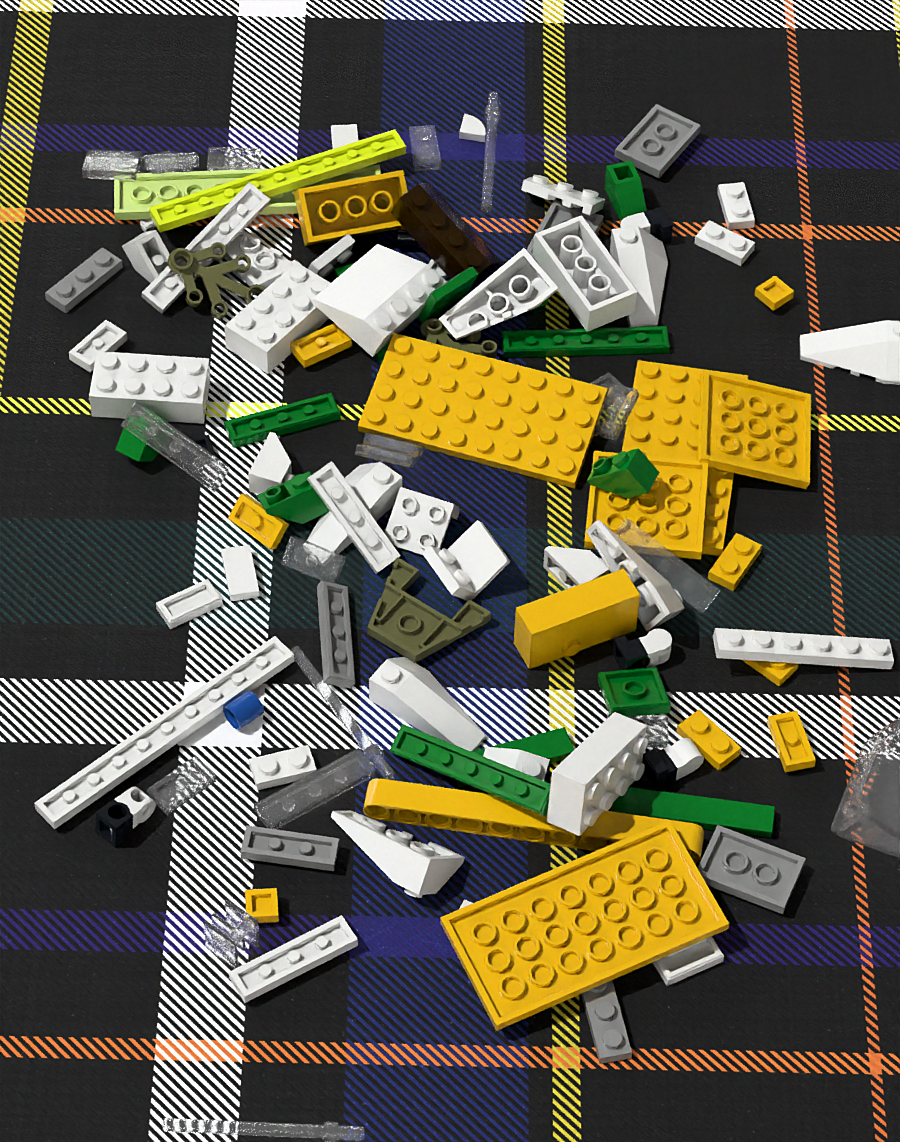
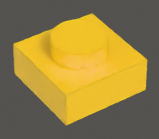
M773 276L755 288V296L773 311L791 300L794 295V290L777 276Z
M277 888L245 890L247 924L279 922Z

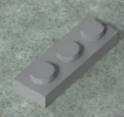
M102 247L46 291V300L64 313H67L122 269V260Z
M246 825L240 853L242 859L334 871L339 850V838Z
M613 980L582 993L581 996L599 1064L631 1059L632 1050Z

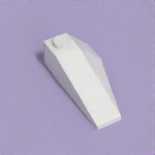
M639 226L612 229L610 254L637 290L635 311L626 316L629 327H657L668 267L663 242Z
M885 320L800 335V359L831 369L836 366L851 370L850 374L858 377L860 373L876 378V382L882 384L900 385V321Z
M600 520L594 522L586 532L610 572L613 573L624 569L639 592L638 618L647 632L675 617L685 608L679 592L673 589L663 576Z
M408 658L386 659L369 678V700L420 731L471 752L475 751L486 739L484 732L428 670Z
M351 810L332 811L331 818L394 883L404 887V892L410 896L422 898L426 894H436L464 862L465 857L433 842H429L427 845L411 841L413 835L405 831L400 832L391 829L385 831L386 825L364 815Z

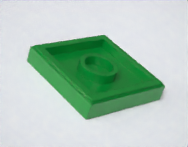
M469 267L433 290L428 296L418 319L423 323L429 318H435L461 301L477 278V271L473 267Z
M657 667L598 673L597 681L610 716L614 712L626 717L670 713L671 704Z

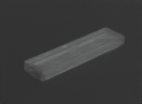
M138 401L133 404L121 425L213 492L219 489L230 469L225 463Z
M628 518L615 532L623 542L671 584L672 588L679 592L684 601L701 614H703L720 592L717 587Z
M357 748L255 803L254 811L267 828L277 829L375 776V768L362 751Z

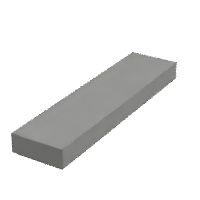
M320 581L317 585L323 683L351 689L355 684L348 587Z

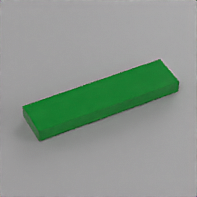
M332 393L224 421V428L232 447L237 448L266 440L270 432L281 436L341 419V413Z
M565 727L491 746L523 750L550 759L549 764L563 761L574 751ZM485 748L472 752L483 756ZM455 780L458 788L468 786L467 784Z

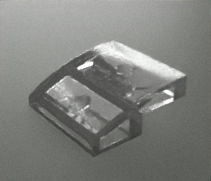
M90 149L86 154L82 168L83 178L136 180L137 172H140L143 151Z
M365 433L363 444H357L355 455L412 468L421 458L425 446L373 433Z

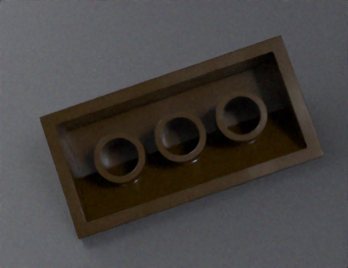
M430 182L417 184L399 198L391 211V214L450 279L469 267H473L478 273L473 283L475 284L502 262Z

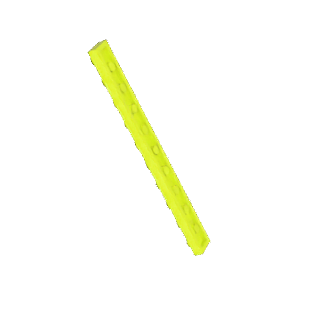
M396 129L149 207L150 216L161 233L219 214L249 182L270 198L406 154V145Z

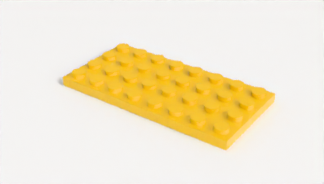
M393 333L358 423V431L575 489L608 395V388Z
M638 360L622 451L627 452L639 448L645 456L697 461L700 380L704 369ZM714 371L718 373L748 379V375ZM708 467L702 554L720 556L723 552L734 473Z
M670 820L440 917V924L496 1031L729 928L728 920Z

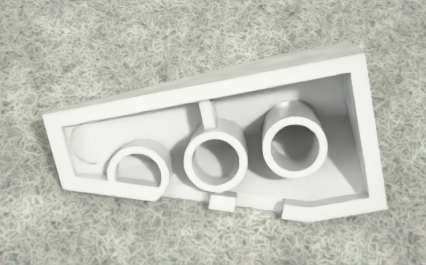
M523 248L442 315L439 320L452 336L458 340L538 307L558 291L559 288L527 250Z
M382 462L359 465L345 477V480L375 521L394 506L399 489L402 487V476ZM328 509V513L320 516L303 546V551L325 566L350 545L352 541Z

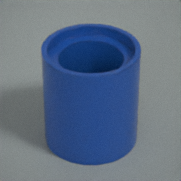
M247 691L223 708V712L230 725L236 730H240L262 715L264 708L258 697L253 692Z

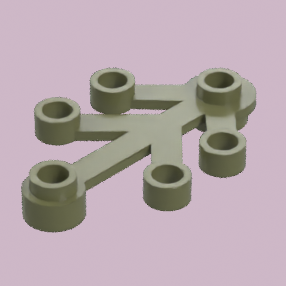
M220 242L213 243L211 247L195 252H190L185 248L173 250L168 257V266L173 273L181 275L187 291V304L191 307H197L202 303L203 294L196 288L192 275L195 274L201 277L212 304L211 315L216 319L224 318L228 311V306L222 300L217 286L244 298L247 305L252 302L251 296H258L265 290L263 286L258 284L248 288L224 276V274L234 271L245 273L250 269L251 259L245 254L210 267L199 264V262L210 258L215 261L224 259L226 247ZM219 248L222 250L223 253L221 255L214 254L213 249ZM183 259L186 265L179 266L176 261ZM238 261H246L247 266L240 267ZM196 294L199 300L192 301L189 296ZM216 306H221L224 309V312L217 313L214 310V308Z
M429 318L421 325V335L427 342L439 343L443 346L489 358H495L497 355V344L491 340H486L481 345L453 342L450 338L453 337L439 318ZM481 330L463 338L470 342H476L481 338Z

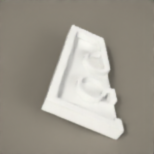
M533 175V177L523 181L522 191L547 200L555 201L557 198L562 199L561 203L563 206L568 208L583 207L582 213L592 215L602 210L605 199L598 197L599 193L592 190L583 189V192L573 190L574 186L571 184L558 182V185L548 182L549 178L541 175Z
M245 230L226 248L225 258L228 261L235 259L241 254H245L251 259L250 269L245 273H239L249 286L258 284L266 289L297 262L296 260L291 262L284 258L283 253L277 249L271 250L262 245L260 239ZM238 261L240 267L247 266L246 261Z

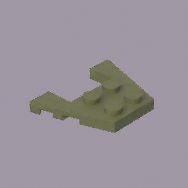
M397 557L393 564V570L385 583L383 594L379 598L367 626V634L412 662L417 663L491 620V612L470 599L450 619L406 593L405 591L419 577V569Z

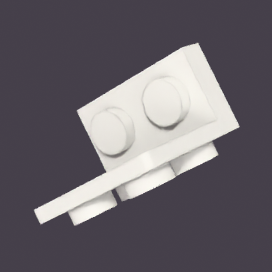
M400 487L385 535L393 546L423 555L422 553L430 545L441 549L451 518L457 520L460 508L453 503Z
M478 520L448 549L443 548L441 550L430 545L422 553L451 595L466 601L469 599L472 601L510 563V560L487 528Z

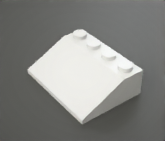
M377 244L317 294L311 302L373 357L391 341L393 333L399 334L419 316L430 293L447 281L428 264Z

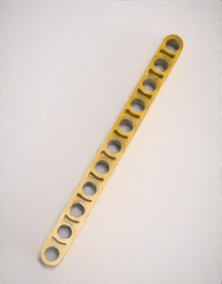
M372 779L369 781L363 807L364 814L376 820L597 851L668 820L604 811L592 827L589 826L578 836L548 823L547 814L544 817L491 794L388 779ZM670 820L694 863L700 862L704 829L694 823Z

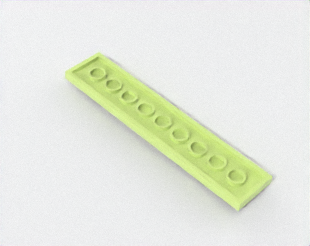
M380 165L363 167L301 188L381 174ZM268 169L114 174L115 220L152 219L149 207ZM297 189L270 197L269 204L259 215L298 213L294 192Z

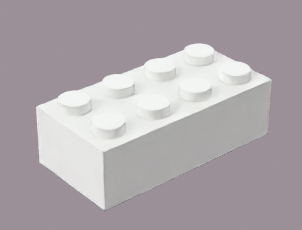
M582 215L534 234L533 257L559 288L558 292L587 332L634 313L637 290Z
M294 263L224 325L226 348L269 374L292 353L290 351L291 342L315 332L329 319L311 301L330 282L299 263Z
M97 351L89 393L91 414L93 417L123 419L139 418L140 415L152 418L153 415H156L169 422L204 424L211 380L209 358Z
M614 712L552 771L547 822L578 836L589 826L592 827L597 818L604 811H608L613 802L619 796H623L634 781H638L641 778L645 765L642 763L643 753L648 744V739L645 738L647 725Z

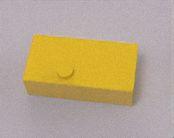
M399 170L297 189L294 192L304 246L340 240L347 234L351 237L404 228L391 214L399 198L408 192L404 171Z
M621 569L516 607L514 645L530 670L565 656H573L581 650L633 632L637 626L640 594L626 571Z

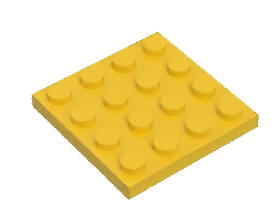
M704 369L700 380L697 461L699 463H709L708 467L807 489L810 484L811 394Z
M594 451L592 466L598 459L611 457L618 453ZM646 456L660 473L648 493L632 498H625L590 485L584 548L596 549L586 531L594 522L600 520L638 554L701 560L709 463H699L696 460Z

